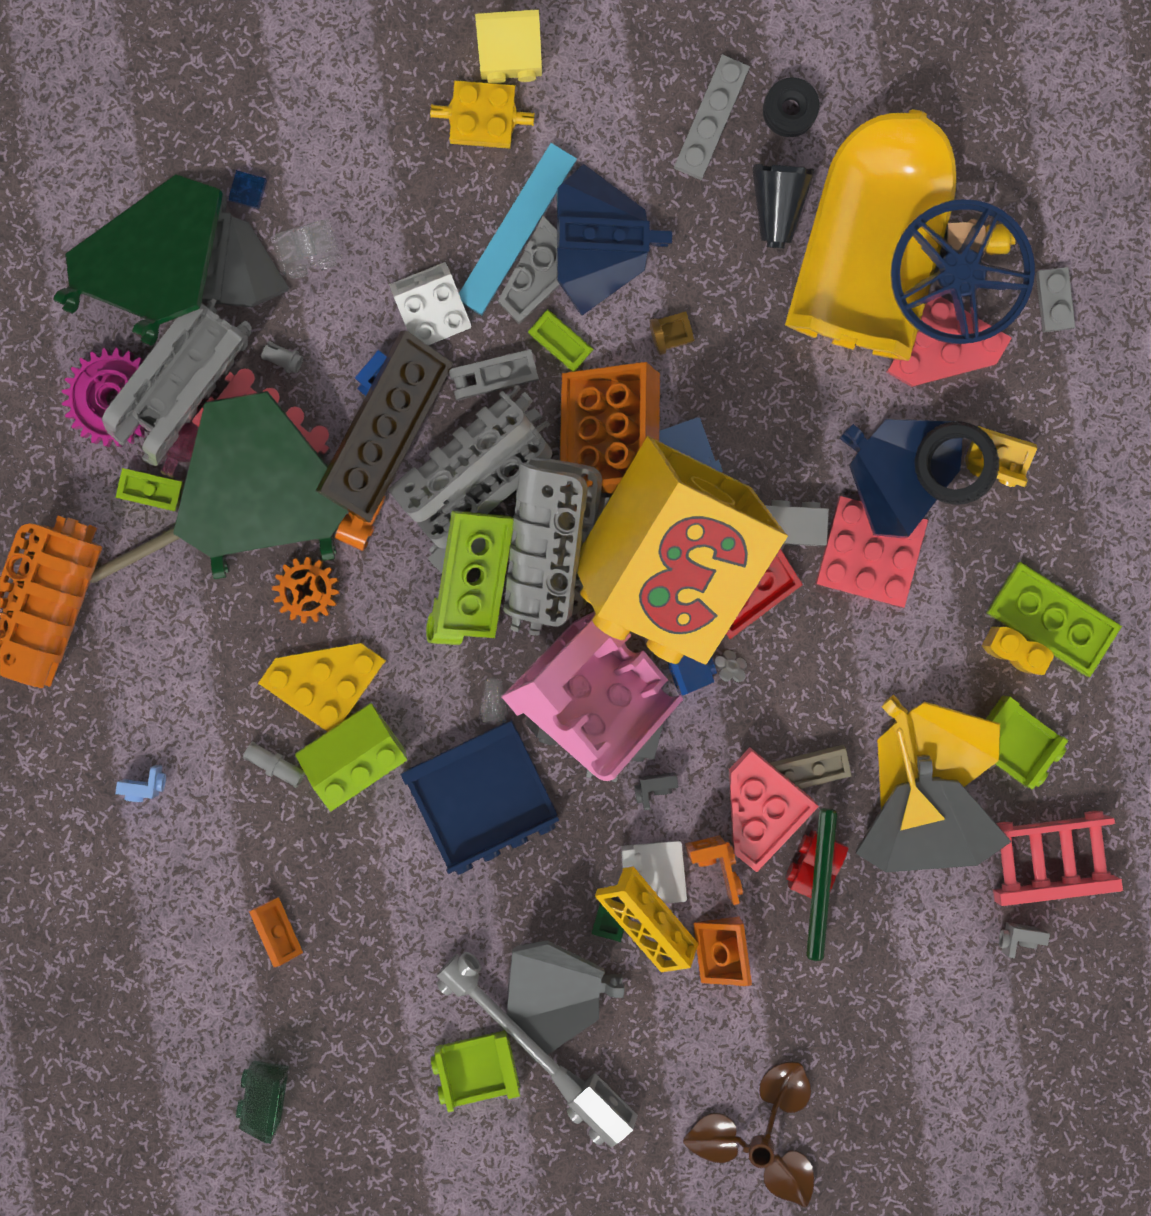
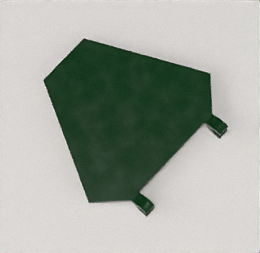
M175 174L65 254L69 286L57 291L53 300L64 305L62 307L63 311L73 314L79 307L80 294H84L142 317L145 320L138 321L134 325L132 332L142 337L140 340L142 343L149 346L154 345L157 341L161 324L196 311L201 307L223 197L222 191Z
M268 391L205 402L173 534L210 557L214 579L226 578V573H229L227 560L224 557L226 554L319 539L320 552L323 561L335 559L337 551L332 534L348 511L315 491L328 466Z

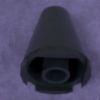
M754 164L752 171L761 241H767L766 247L785 249V243L792 242L814 176V169Z

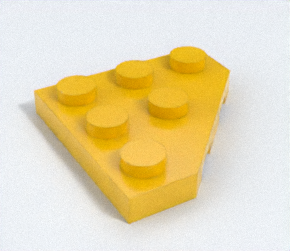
M362 643L274 659L258 684L328 732L347 718L386 660Z

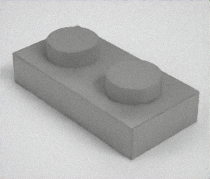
M1069 267L1037 271L1036 280L1042 331L1052 332L1074 329L1075 319Z

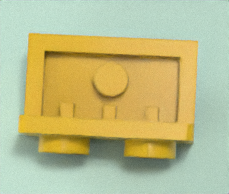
M978 426L989 435L997 449L999 456L998 481L1009 487H1015L1016 485L1025 487L1027 483L1026 474L1037 451V445ZM972 441L966 454L965 462L970 473L979 477L983 470L984 458L981 449Z

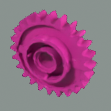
M103 348L101 357L92 351L90 352L91 360L89 362L83 358L79 359L82 365L80 369L71 367L75 377L64 379L70 384V388L62 390V393L69 396V399L62 402V405L71 408L65 415L66 418L75 419L71 427L76 430L83 428L80 434L81 437L88 438L92 435V443L98 444L102 439L103 445L106 447H110L114 440L116 446L123 447L105 430L102 417L109 407L106 398L111 391L117 390L119 393L144 360L139 357L133 361V353L128 351L123 356L122 351L118 348H115L111 355L109 350ZM139 424L127 441L134 444L135 434L144 438V427Z

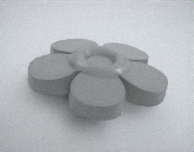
M730 650L725 651L722 656L715 658V668L722 669L719 673L722 680L728 682L733 678L736 682H742L745 679V672L743 670L747 668V663L743 658L736 659V654Z

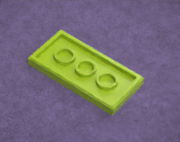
M1017 562L986 614L1005 626L1021 633L1029 641L1043 644L1052 651L1056 658L1086 677H1091L1122 627L1021 562Z

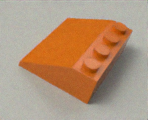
M647 362L562 373L560 461L596 468L602 476L601 493H614L646 437L649 436L659 441L660 373ZM586 474V476H584L583 478L585 479L587 486H590L593 484V481H590L588 479V474Z

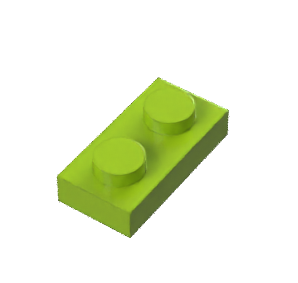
M122 468L115 498L178 512L184 482Z

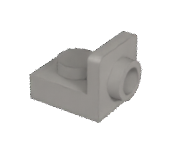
M1006 922L1005 930H1001L999 935V947L1002 948V953L1008 958H1015L1018 941L1020 946L1036 949L1038 944L1048 946L1050 933L1040 927Z

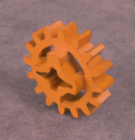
M310 557L305 558L304 564H301L297 558L293 559L294 567L292 568L284 564L282 567L286 573L284 575L276 574L275 576L277 580L281 581L280 586L272 587V590L278 591L280 596L273 599L274 602L283 603L280 612L286 613L290 611L289 619L292 621L299 615L301 616L302 623H307L309 616L312 617L314 622L320 621L319 613L329 616L330 612L327 607L328 605L337 606L338 603L332 597L333 595L340 594L339 590L333 589V585L339 582V579L329 577L333 569L328 567L323 570V561L321 560L312 565ZM309 570L303 578L296 579L292 577L299 571ZM321 577L326 585V593L321 591L318 583ZM310 582V589L313 591L312 596L306 595L303 599V592L299 588L301 585H307ZM287 588L291 589L294 597L292 604L287 596ZM313 601L321 604L313 610L303 611L307 604Z

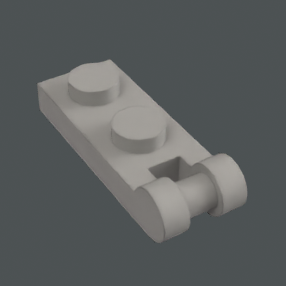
M531 349L449 370L450 378L454 380L456 386L454 391L456 400H463L539 380ZM475 374L477 385L468 387L466 377Z

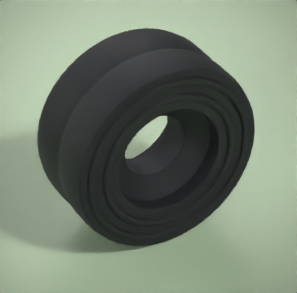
M790 77L776 82L768 91L763 103V117L767 126L774 133L783 137H797L804 134L812 127L818 116L820 108L818 94L810 83L800 78ZM785 101H796L799 105V112L796 115L786 114L783 110V103Z

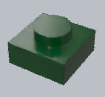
M599 903L591 934L621 942L624 929L606 908Z

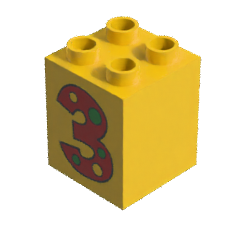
M647 436L580 549L577 572L583 585L580 595L594 608L596 614L592 621L595 626L607 635L619 640H625L631 631L649 639L646 643L647 647L655 655L669 663L678 664L685 655L706 665L788 536L750 486Z

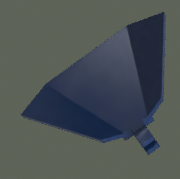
M585 164L580 166L557 188V281L577 311L583 316L645 271L650 245L668 247V244H672V231L650 230V221H647L645 209Z
M886 419L868 440L854 424L839 438L857 452L849 467L874 536L908 538L935 504L937 499L932 497L923 488L917 478L915 471L916 451L922 439L932 429L941 424L955 421ZM963 438L947 440L933 453L930 464L931 472L935 480L946 488L961 470Z

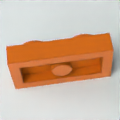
M279 897L249 911L273 967L281 966L303 953Z

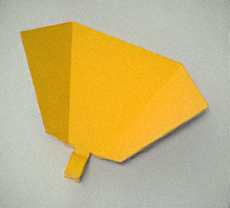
M894 694L881 706L889 716L896 720L877 740L881 809L896 785L909 782L897 735L898 728L903 730L914 779L918 778L917 756H930L933 766L932 777L957 780L963 787L999 761L1000 723L925 701L908 712Z

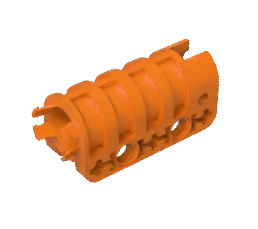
M58 515L54 528L29 523L24 524L18 529L0 577V608H3V612H0V676L38 688H44V685L51 687L103 546L92 542L97 532V527L87 526L79 523L78 520ZM26 533H31L29 539L25 538ZM20 548L25 549L24 554L19 553ZM22 558L21 564L16 574L13 568L14 563L18 559ZM9 578L13 579V583L8 582ZM5 592H9L7 598L4 597Z

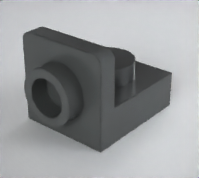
M676 773L639 777L640 785H634L636 802L642 803L644 810H650L648 792L654 791V795L671 794L672 788H679Z

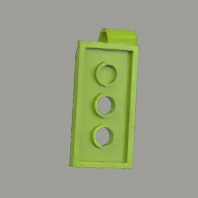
M452 511L439 596L434 598L433 610L428 616L426 625L428 643L460 645L464 636L495 638L514 518L511 516ZM477 538H484L486 542L484 549L478 553L472 552L471 545L473 541ZM480 568V578L475 582H467L466 577L469 570Z

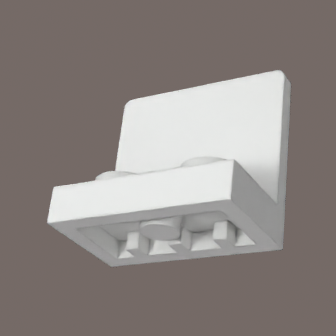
M446 262L389 284L408 332L425 344H433L471 328V323Z
M681 841L621 846L623 868L634 866L665 904L685 902L687 900Z

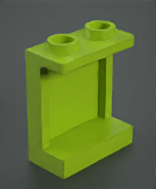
M1003 695L986 717L987 720L1000 723L999 761L995 765L1023 786L1034 789L1035 786L1039 787L1046 780L1049 774L1047 770L1051 764L1058 762L1067 750L1065 745L1069 740L1056 734L1019 706L1020 703L1010 696Z
M505 1030L436 1046L435 1056L430 1057L434 1075L439 1074L441 1086L437 1087L440 1104H446L448 1113L453 1112L457 1106L507 1095L508 1099L520 1097L519 1079L509 1036Z

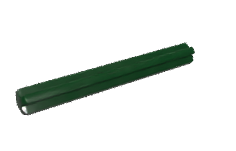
M822 808L819 811L806 952L808 959L813 961H822L825 951L837 812L830 808Z

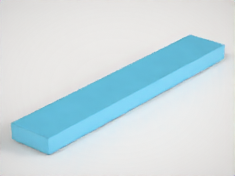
M550 143L460 290L459 295L463 305L481 316L484 314L542 216H544L555 198L557 188L566 180L577 162V158Z

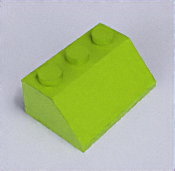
M372 702L295 753L312 788L330 812L407 761L406 750Z

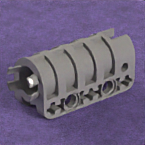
M215 299L208 300L207 303L209 304L207 306L201 303L200 309L176 318L106 409L102 417L105 430L122 446L139 424L150 433L142 446L145 452L142 458L154 466L159 464L179 437L178 432L185 422L190 423L196 415L197 407L201 401L208 399L215 390L216 381L221 375H226L234 365V358L238 352L244 351L248 346V337L252 332L250 324L244 321L235 327L224 319L221 320L216 314L217 310L214 307Z
M519 385L513 387L514 390L508 395L503 391L500 392L499 396L501 399L489 409L484 406L475 414L477 419L466 429L461 426L452 434L454 436L452 441L442 449L437 446L429 453L431 458L418 470L414 466L387 489L412 520L417 522L438 548H446L452 511L464 512L466 509L472 508V513L488 514L518 488L520 463L527 461L525 464H529L531 458L551 459L552 450L539 433L543 428H548L550 423L545 421L536 428L533 426V423L538 419L540 421L542 416L535 408L526 412L533 402L526 392L522 393V396L516 402L512 401V398L521 389ZM519 468L515 475L507 477L511 470Z
M531 458L529 464L520 463L503 608L506 614L513 617L511 630L519 632L521 620L531 622L529 635H541L543 624L560 626L568 621L571 615L577 614L586 606L587 601L580 595L583 585L580 579H576V574L578 572L580 549L582 547L581 541L586 540L598 520L602 476L596 468L543 458ZM586 474H588V479L590 481H593V484L590 486H587V483L583 478L584 476H586ZM587 505L590 509V516L588 519L583 520Z

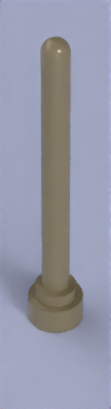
M173 528L96 568L90 582L96 583L180 538L173 534Z

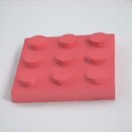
M839 496L815 584L905 608L928 520L922 519L908 538L874 536L862 502Z

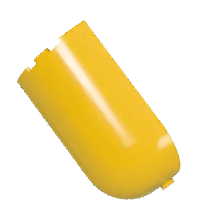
M912 109L908 113H889L874 117L855 129L837 150L827 173L785 326L813 338H816L817 334L832 338L831 344L854 350L856 344V346L873 350L872 354L876 356L905 361L910 360L918 330L904 317L893 295L890 278L893 253L901 235L911 222L928 209L954 200L956 191V164L951 144L943 130L927 118L925 112ZM951 211L937 215L926 222L943 239ZM920 227L917 231L940 253L941 246ZM913 236L905 248L901 261L900 281L903 293L933 275L936 264L922 250V246ZM931 284L905 298L907 303L910 304L927 296ZM924 303L912 308V311L920 320L925 307Z

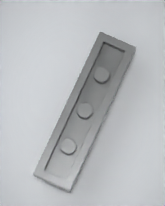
M722 54L674 169L702 180L750 66Z

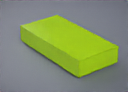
M548 309L528 331L530 336L572 372H575L594 350Z

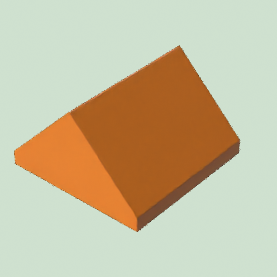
M740 916L694 922L695 940L699 943L697 956L701 983L736 986L752 985L745 928Z

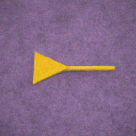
M898 728L897 735L911 788L900 831L945 820L942 814L916 787L903 730Z

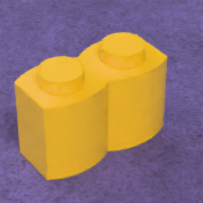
M991 627L982 644L984 650L991 656L1009 660L1016 669L1029 674L1045 675L1054 658V654L1049 648L1038 642L1027 641L1021 633L1008 627Z

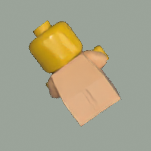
M970 219L968 222L948 223L947 243L955 250H959L978 220ZM997 224L993 231L990 242L985 250L988 255L1008 254L1011 245H1015V238L1003 224ZM985 225L982 226L970 249L978 252L990 225L986 226V228Z

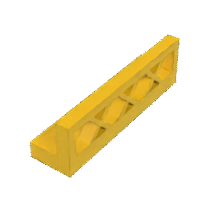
M634 866L623 868L617 885L597 889L595 897L660 972L691 968L699 943ZM618 896L624 904L612 900V897ZM627 916L638 919L640 923L630 920ZM644 935L654 938L657 942L646 939ZM660 954L670 957L672 960L665 961Z

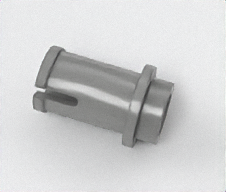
M271 341L267 342L261 356L263 360L285 368L286 373H297L303 362V356L299 355L297 350L291 352Z

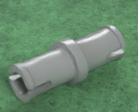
M255 742L250 743L243 755L244 760H248L266 770V775L270 777L274 775L294 788L299 786L305 776L302 769L284 760L283 755L279 753L273 754Z

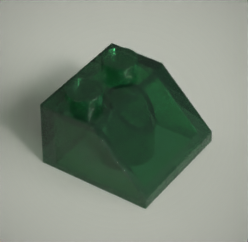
M253 1061L248 1069L243 1070L241 1088H245L244 1100L239 1099L236 1110V1118H240L239 1129L264 1143H272L281 1124L289 1066Z

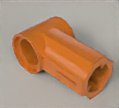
M386 496L383 497L371 522H364L350 512L346 514L338 527L335 539L364 551L368 545L367 538L373 534V524Z

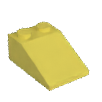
M539 10L475 14L481 80H487L491 84H501L507 78H518L520 82H531L536 80V77L542 76Z

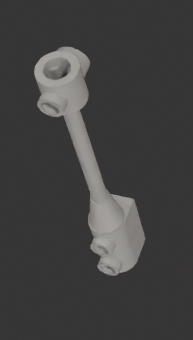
M464 952L460 956L456 953L439 970L436 975L440 979L437 982V986L443 994L449 996L454 993L457 997L470 995L551 1075V1079L567 1101L569 1106L567 1109L568 1116L576 1124L584 1120L591 1127L589 1136L594 1143L601 1145L606 1142L610 1147H613L633 1131L638 1115L596 1073L584 1081L561 1065L559 1066L477 986L478 972L481 971V965L474 955Z

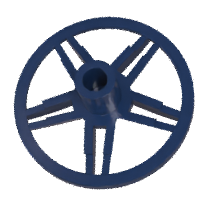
M952 200L928 209L905 229L895 247L891 261V287L900 311L908 322L921 333L945 343L969 344L997 335L1012 324L1020 315L1032 292L1035 263L1027 236L1010 215L998 207L982 201ZM972 210L981 212L982 215L976 225L972 227L959 250H955L926 224L927 221L935 216L949 211ZM989 215L993 217V220L978 252L970 249ZM998 221L1015 238L1022 254L1024 273L981 262ZM920 227L948 252L943 258L917 231ZM913 236L922 246V250L938 266L939 270L903 293L900 281L901 261L905 248ZM987 272L1023 278V283L988 281L985 279ZM938 280L942 289L910 304L907 303L905 298ZM978 288L1021 290L1011 310L999 322L979 332L976 290ZM951 293L962 335L949 334L930 327L915 315L912 308ZM970 296L973 334L968 333L962 297Z

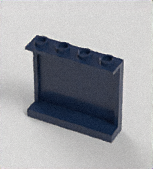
M512 719L400 774L404 784L408 785L447 866L446 871L448 874L455 871L457 875H460L472 869V863L481 858L485 862L494 859L501 854L500 849L511 845L512 849L521 846L529 841L527 836L537 831L539 835L548 833L556 828L554 823L559 821V816Z

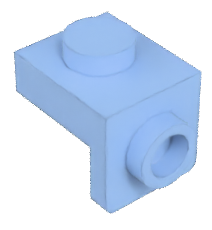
M155 765L150 767L148 782L128 779L118 781L115 794L125 795L124 800L132 802H143V798L153 799L159 796V792L164 791L166 784V774L162 773L163 766Z

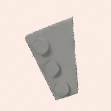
M544 216L539 221L536 231L528 242L517 267L514 269L498 300V303L519 325L560 286L557 281V230Z

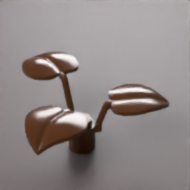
M784 1062L769 1069L760 1082L759 1092L761 1099L773 1104L765 1135H757L752 1138L750 1144H747L742 1137L736 1136L737 1127L731 1118L721 1113H710L696 1122L684 1137L683 1143L694 1154L715 1163H726L735 1159L738 1154L737 1143H739L743 1147V1151L749 1153V1160L755 1167L765 1168L764 1183L773 1195L807 1207L814 1190V1172L811 1162L803 1153L797 1150L787 1151L782 1158L779 1154H774V1143L771 1139L778 1107L787 1113H795L802 1110L808 1104L811 1096V1086L804 1066L799 1062Z

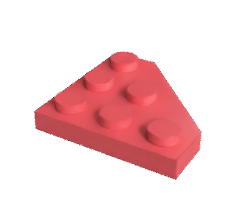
M939 297L925 304L921 317L924 323L941 332L962 335L953 303L943 297ZM965 311L968 333L973 334L971 314ZM978 318L979 332L991 327V325ZM918 330L910 360L893 359L886 372L907 385L915 387L987 368L998 363L1012 338L1000 332L991 338L975 343L951 344L930 338Z
M749 747L729 769L732 843L734 854L754 871L758 872L819 806L816 801Z

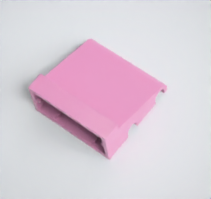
M594 611L574 621L502 695V698L517 716L522 713L528 716L593 775L603 781H610L617 777L683 701V697L681 695L671 697L662 690L663 685L668 679L644 650L634 653L627 648L625 642L631 637L630 633L625 640H619L607 635L596 627L592 621L596 614Z

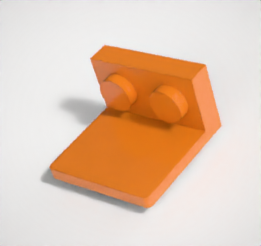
M720 835L685 843L687 855L692 864L698 863L699 867H704L717 863L716 858L720 859L727 895L733 905L740 904L738 895H743V889L736 871L732 872L731 865L736 864V859L730 843L725 842Z

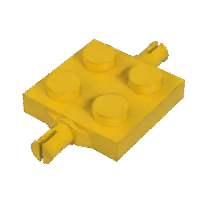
M454 81L453 98L450 105L431 104L430 117L449 119L450 144L511 149V138L516 124L534 126L535 113L517 112L514 103L515 85Z

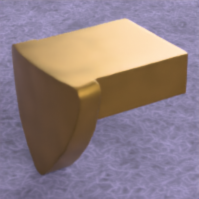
M686 311L665 318L650 320L652 338L659 355L666 354L668 349L695 341Z

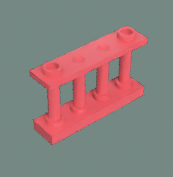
M1088 811L1084 813V818L1013 826V822L996 823L1011 840V843L1000 850L1004 883L1001 884V889H993L994 901L1001 906L1123 891L1122 879L1111 875L1110 871H1107L1102 826L1115 824L1114 818L1103 815V811ZM1089 828L1094 872H1092V877L1081 879L1080 875H1077L1072 829ZM1059 831L1064 876H1062V881L1050 882L1046 875L1041 833ZM1029 835L1034 880H1031L1032 885L1020 886V882L1016 880L1011 837Z

